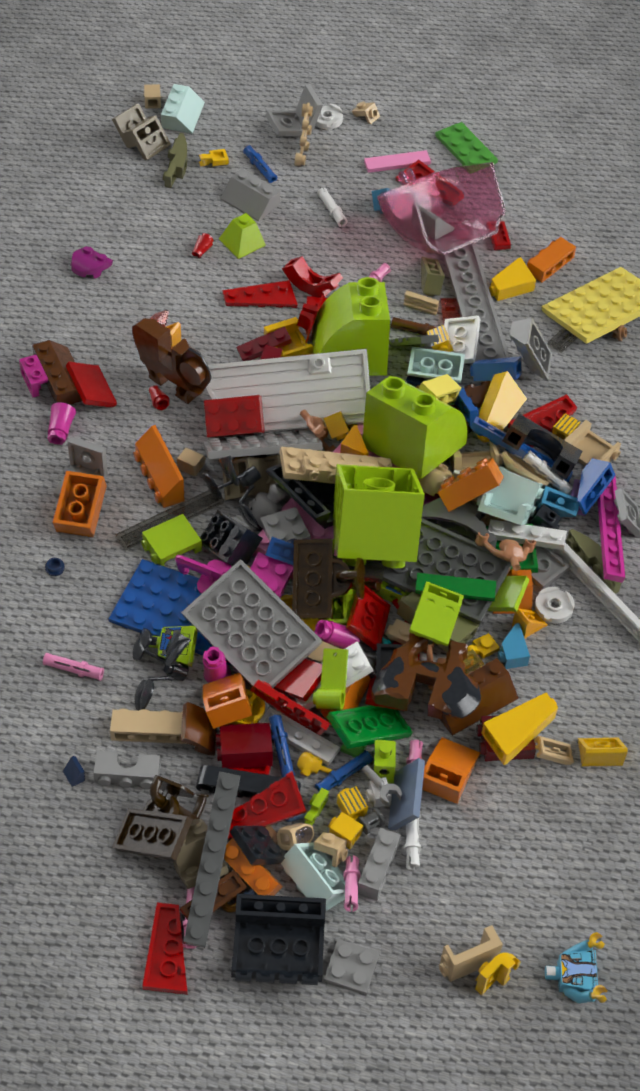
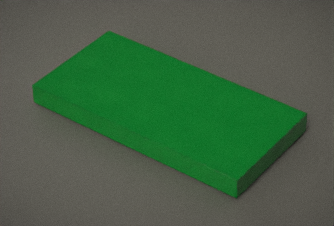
M369 705L333 711L327 715V719L347 749L374 744L375 740L392 741L408 738L413 734L403 716L396 709Z

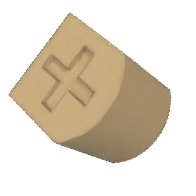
M185 448L177 458V467L183 472L196 476L205 465L206 457L189 448Z

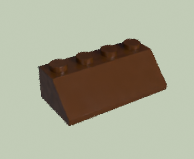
M51 340L32 345L33 355H37L48 377L46 385L55 403L71 405L81 402L82 399L66 368L68 361L75 362L68 347Z
M498 658L468 674L478 682L481 694L479 705L470 715L458 719L442 713L440 721L452 736L480 721L481 716H489L518 699L511 676Z

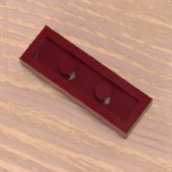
M284 326L236 348L242 361H250L262 356L265 345L282 348L291 344L292 340Z

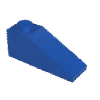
M592 458L582 470L577 502L582 513L585 515L616 476L610 462Z

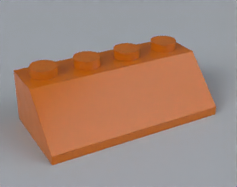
M153 425L135 443L136 451L133 454L136 462L141 463L140 469L143 476L147 475L148 477L147 483L149 488L155 491L154 497L156 502L161 503L162 507L166 508L185 501L184 479L156 425Z

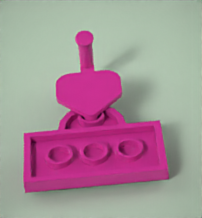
M258 552L250 568L279 598H281L293 574V565L271 558ZM176 555L175 557L180 573L186 575L190 570L202 574L197 583L198 591L201 594L231 568L230 564L220 560H212L205 565L182 555Z

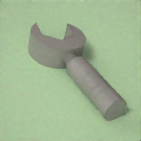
M369 765L362 769L366 776L378 788H381L380 800L384 805L389 806V801L386 798L388 794H396L399 800H401L402 792L397 785H384V781Z

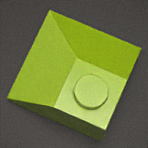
M247 213L232 219L219 238L237 259L266 246L257 223Z

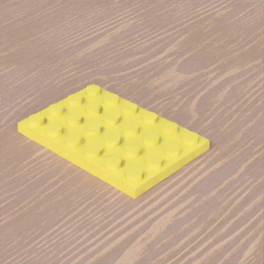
M619 267L543 305L542 311L587 344L615 330L620 325L640 317V279L624 268Z

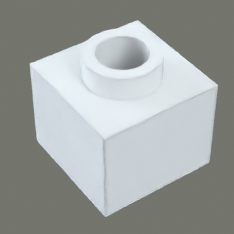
M386 777L381 778L384 781V785L388 784ZM370 781L369 789L366 790L368 802H372L376 808L386 806L380 800L381 788H378ZM388 794L386 797L389 805L391 804V794Z

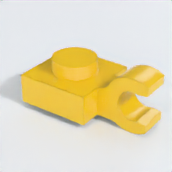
M225 149L210 150L209 154L199 155L201 160L199 161L200 167L208 166L210 163H212V166L229 164V158Z
M488 633L472 641V645L468 646V656L466 659L470 660L478 655L484 659L498 652L500 647Z

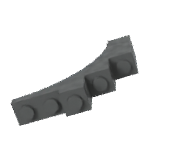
M441 498L423 506L422 519L462 535L474 542L478 532L482 536L488 533V542L496 549L497 539L493 533L486 529L485 524L481 521L482 512L478 511L479 506H475L472 501L448 512Z

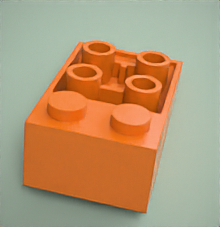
M236 673L203 685L204 706L213 729L253 715L242 674Z
M442 737L424 767L422 790L458 804L480 752Z

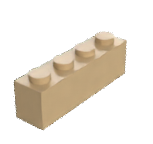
M124 708L119 710L112 709L111 741L187 744L180 742L183 711L170 712L162 710L159 712L145 709L139 711Z

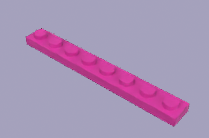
M615 476L597 499L604 579L623 583L625 568L621 527L617 517L619 510L614 502V499H616L615 490H617Z

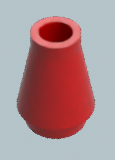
M207 233L199 235L192 255L201 258L213 246V238Z
M157 385L151 386L149 393L153 407L158 410H165L169 406V397Z

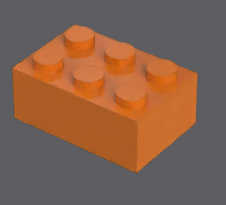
M493 457L489 460L484 458L478 461L474 468L471 469L469 466L460 471L457 477L454 478L452 475L444 480V483L440 485L441 488L438 494L448 512L500 485L504 476Z
M66 470L53 518L56 532L94 538L107 487L104 476Z

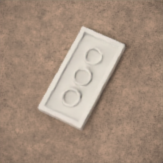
M358 641L345 648L349 650L346 687L374 671ZM321 682L314 690V692H317V689L321 688ZM313 693L306 702L295 698L299 705L308 710L316 706L312 700Z

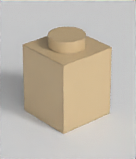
M160 84L144 85L145 108H161Z

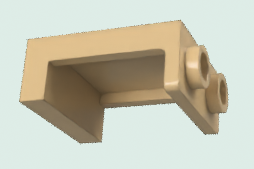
M587 420L565 439L566 442L583 451L578 462L584 466L592 458L610 462L612 459L615 461L621 453L619 451L621 443L617 442L613 446L590 431L592 423Z
M490 442L489 451L460 453V450L450 456V463L453 472L454 470L462 471L469 466L471 469L477 465L476 463L484 458L489 460L493 457L499 467V465H502V455L499 454V447Z
M491 925L484 928L480 945L457 955L453 954L449 945L444 946L439 964L443 977L447 976L450 982L479 970L484 962L490 963L494 957L500 954L503 944L494 927Z

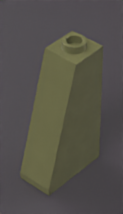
M415 592L410 593L408 596L404 595L398 603L397 614L409 624L412 623L420 597ZM458 615L450 641L468 643L475 636L479 624ZM437 644L444 651L448 652V646Z

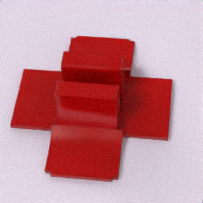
M324 295L321 296L320 301L316 305L304 303L296 326L306 330V344Z

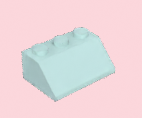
M173 84L161 113L162 128L193 134L205 102L189 86Z
M412 347L407 375L434 379L437 376L448 374L455 382L461 383L465 354Z
M314 842L294 844L285 854V859L281 865L284 867L285 873L296 883L297 889L307 898H325L326 911L345 899L343 872L338 866H332V858L329 854L313 849Z

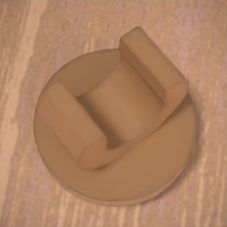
M620 325L611 331L613 332L612 337L617 338L618 341H622L627 336V328L624 325Z

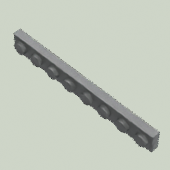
M219 771L183 944L202 948L206 947L241 777L239 775Z

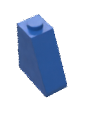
M521 356L477 360L470 367V374L473 376L474 381H492L495 374L506 371L509 372L513 380H517L522 375Z

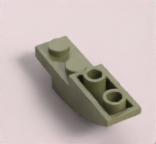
M181 132L178 138H175L172 149L168 151L170 162L168 170L163 174L165 187L168 188L173 186L176 178L183 179L187 169V142L184 133Z
M574 529L569 530L566 544L589 567L592 566L593 572L599 575L602 581L615 594L618 593L622 583L604 579L601 546L586 535Z

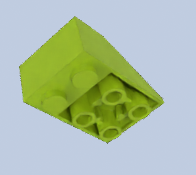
M426 581L419 597L409 632L418 637L432 640L436 644L448 646L464 595Z

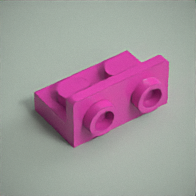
M37 355L19 359L20 371L32 398L39 396L41 384L47 383L48 377Z

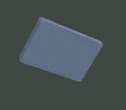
M418 758L395 772L394 784L401 789L402 795L401 800H399L396 794H392L388 829L396 831L420 817L425 760Z

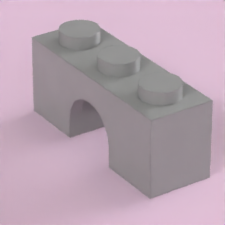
M97 751L93 773L94 781L102 786H108L111 783L119 784L122 787L139 785L144 789H150L154 776H159L160 755L139 754L138 762L135 766L124 768L119 765L118 752Z
M380 828L359 879L358 894L376 901L378 900L385 883L387 871L398 850L400 834Z

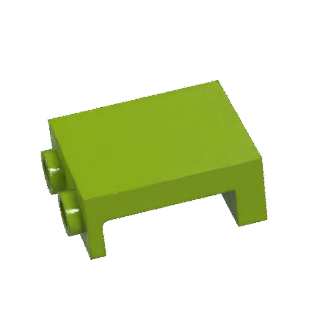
M184 514L142 532L143 540L141 545L145 551L150 552V558L155 565L159 564L165 567L164 563L175 558L176 555H182L190 550H193L195 554L202 551V540Z

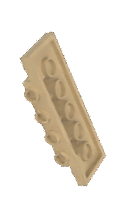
M281 447L279 451L283 477L285 479L335 484L337 464L392 467L391 459L293 447Z

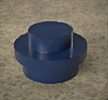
M56 557L50 558L45 565V571L50 576H59L65 570L64 562Z

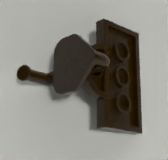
M334 539L294 540L292 611L300 619H333V599L341 598L350 589L356 590L358 599H363L365 585L371 590L379 591L381 583L378 579L375 581H365V566L362 558H357L354 570H351L342 560L334 559Z
M155 775L150 786L151 799L146 803L143 810L128 808L112 848L120 852L176 861L190 825L194 819H200L209 795L197 793V801L191 813L179 805L177 797L193 798L195 793L179 783Z

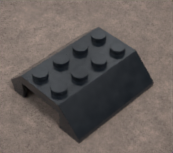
M281 464L266 470L324 529L333 526L335 484L285 479Z
M237 894L231 977L235 978V981L251 982V979H256V982L274 983V980H279V983L297 984V981H302V985H318V982H322L326 899Z

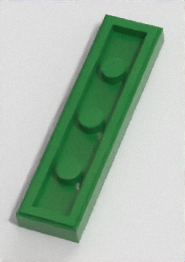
M417 573L415 590L417 594L422 593L427 581L464 595V599L495 602L497 581Z

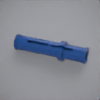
M251 145L246 146L243 153L250 159V163L257 167L269 183L277 181V175L263 161L262 156Z
M273 715L269 717L273 734L271 739L275 743L282 777H285L287 773L293 771L286 739L288 734L284 731L282 716ZM277 729H279V734H280V738H281V744H280V739H279V735H278ZM282 749H283V752H284V756H285V760H286V765H285V762H284Z
M365 750L336 771L332 770L326 778L315 784V788L319 792L321 788L329 791L335 786L339 787L345 779L373 762L371 754Z

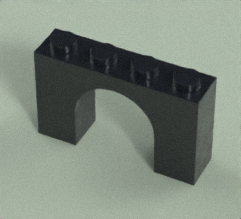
M521 414L514 420L502 442L517 451L522 444L533 445L541 449L554 462L551 471L566 480L583 452Z

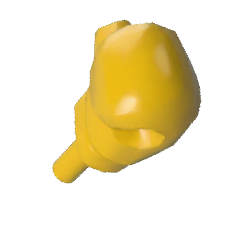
M303 752L297 762L300 774L304 776H310L312 773L317 774L319 770L328 774L332 771V769L321 765L323 760L309 752Z

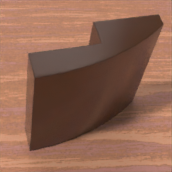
M186 702L183 705L180 742L195 746V751L214 756L217 728L213 729L205 709Z

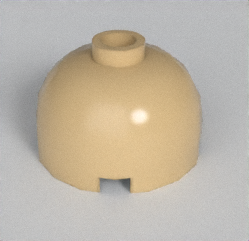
M441 463L424 478H418L423 491L434 496L435 493L438 494L441 488L440 485L444 483V480L453 474L446 465Z

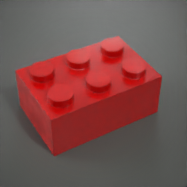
M252 395L204 400L208 438L265 433L262 396Z

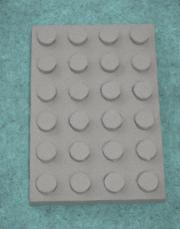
M300 430L296 434H292V431H283L281 435L263 433V436L255 437V434L244 435V438L226 436V439L218 440V437L207 438V441H203L208 459H217L230 455L231 457L278 454L281 447L323 450L321 440L310 430Z
M241 559L181 612L213 647H218L224 653L225 659L242 674L243 678L251 686L257 680L269 683L274 688L323 643Z

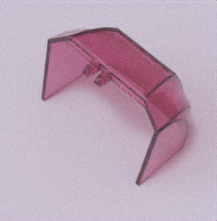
M493 162L456 166L416 179L414 171L408 168L406 174L403 171L398 173L399 182L402 185L382 192L377 196L380 208L388 223L404 241L417 249L437 255H446L497 234L501 218L506 213ZM418 204L436 214L455 229L436 240L426 234Z

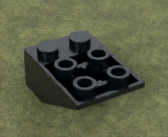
M217 510L207 528L201 534L200 539L202 540V546L226 563L234 566L240 559L247 565L263 538Z

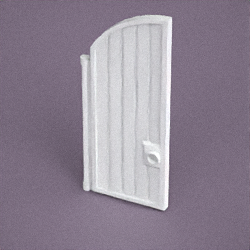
M367 349L208 365L212 379L206 389L212 399L252 395L262 396L265 432L307 429L306 421L300 415V412L304 409L310 416L319 417L323 421V418L342 411L347 425L364 423L366 392L370 390Z

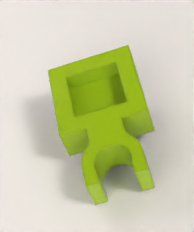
M321 788L318 794L314 793L309 803L311 808L304 817V823L313 826L317 816L320 815L328 802V790Z

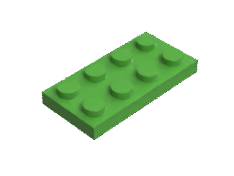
M463 122L435 132V136L471 174L498 163V159Z

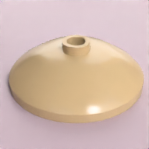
M507 451L502 452V460L506 469L537 483H542V487L549 485L550 482L541 474H537L535 469Z

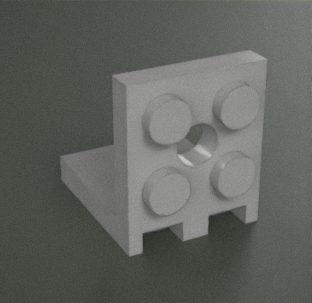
M305 85L295 111L267 110L265 116L277 136L296 137L302 135V123L304 117L301 116L302 106L310 103V106L313 107L312 117L309 116V125H312L313 132L323 104L311 85Z
M70 437L67 441L70 467L67 471L104 476V479H106L108 471L105 447L80 438ZM65 475L54 491L55 497L59 498Z

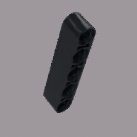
M204 765L199 769L196 789L198 791H201V789L208 790L209 793L215 794L220 771L241 776L236 797L243 798L245 796L252 799L253 796L261 793L283 777ZM296 780L297 785H298V788H299V791H300V790H301V783Z

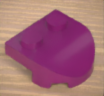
M85 246L73 252L70 266H72V272L78 276L86 277V275H93V278H98L103 270L113 264V260L105 254H100L94 251L93 248Z

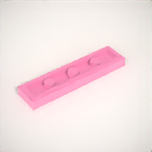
M427 150L364 158L367 172L370 173L408 168L418 159L424 164L430 165L431 160Z

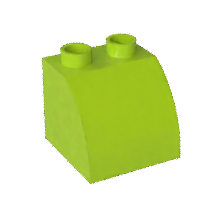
M365 277L359 279L358 282H349L333 292L322 304L315 318L312 328L313 354L367 349L369 376H387L390 315L385 282Z
M389 376L366 392L362 439L366 449L380 457L391 459V463L400 468L414 469L417 477L422 479L466 445L467 424L465 417L459 410L440 401L433 395L408 384L399 377Z
M336 465L333 534L337 558H343L342 561L349 566H355L357 558H362L364 565L366 560H382V565L389 568H403L406 562H417L424 492L414 469Z

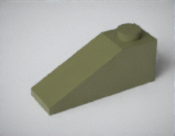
M421 257L422 291L427 296H440L445 277L438 259Z

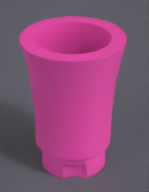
M54 403L51 406L47 437L50 443L63 445L66 441L70 426L76 415V410L71 405Z
M320 620L316 624L314 633L323 642L335 647L345 649L357 641L358 643L360 642V639L350 632L346 625L326 620Z
M210 647L207 651H204L203 676L208 683L231 675V669L226 662L225 655L218 647Z

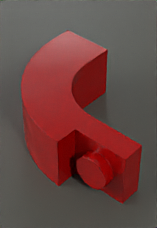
M303 256L291 259L282 268L287 278L295 287L314 297H321L322 295L326 297L339 286L338 283L343 279L340 273L329 276L318 275L308 266Z

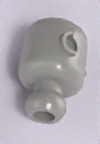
M277 483L270 486L269 493L259 492L252 501H249L248 508L261 528V517L282 511V505L279 501L286 497L287 492Z

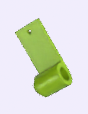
M324 648L321 688H318L317 692L313 693L312 699L317 709L343 710L348 649Z

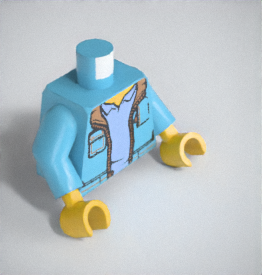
M598 932L592 933L589 940L580 942L560 954L557 966H545V979L558 980L559 992H563L565 996L578 1004L594 1002L596 999L600 1003H605L607 1000L604 995H600L608 991L603 985H598L596 950H593L594 946L597 949H602L605 945L602 941L596 943L597 939L602 938V935Z

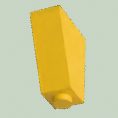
M520 257L492 278L491 286L489 287L490 294L497 301L529 293L534 291L536 279Z

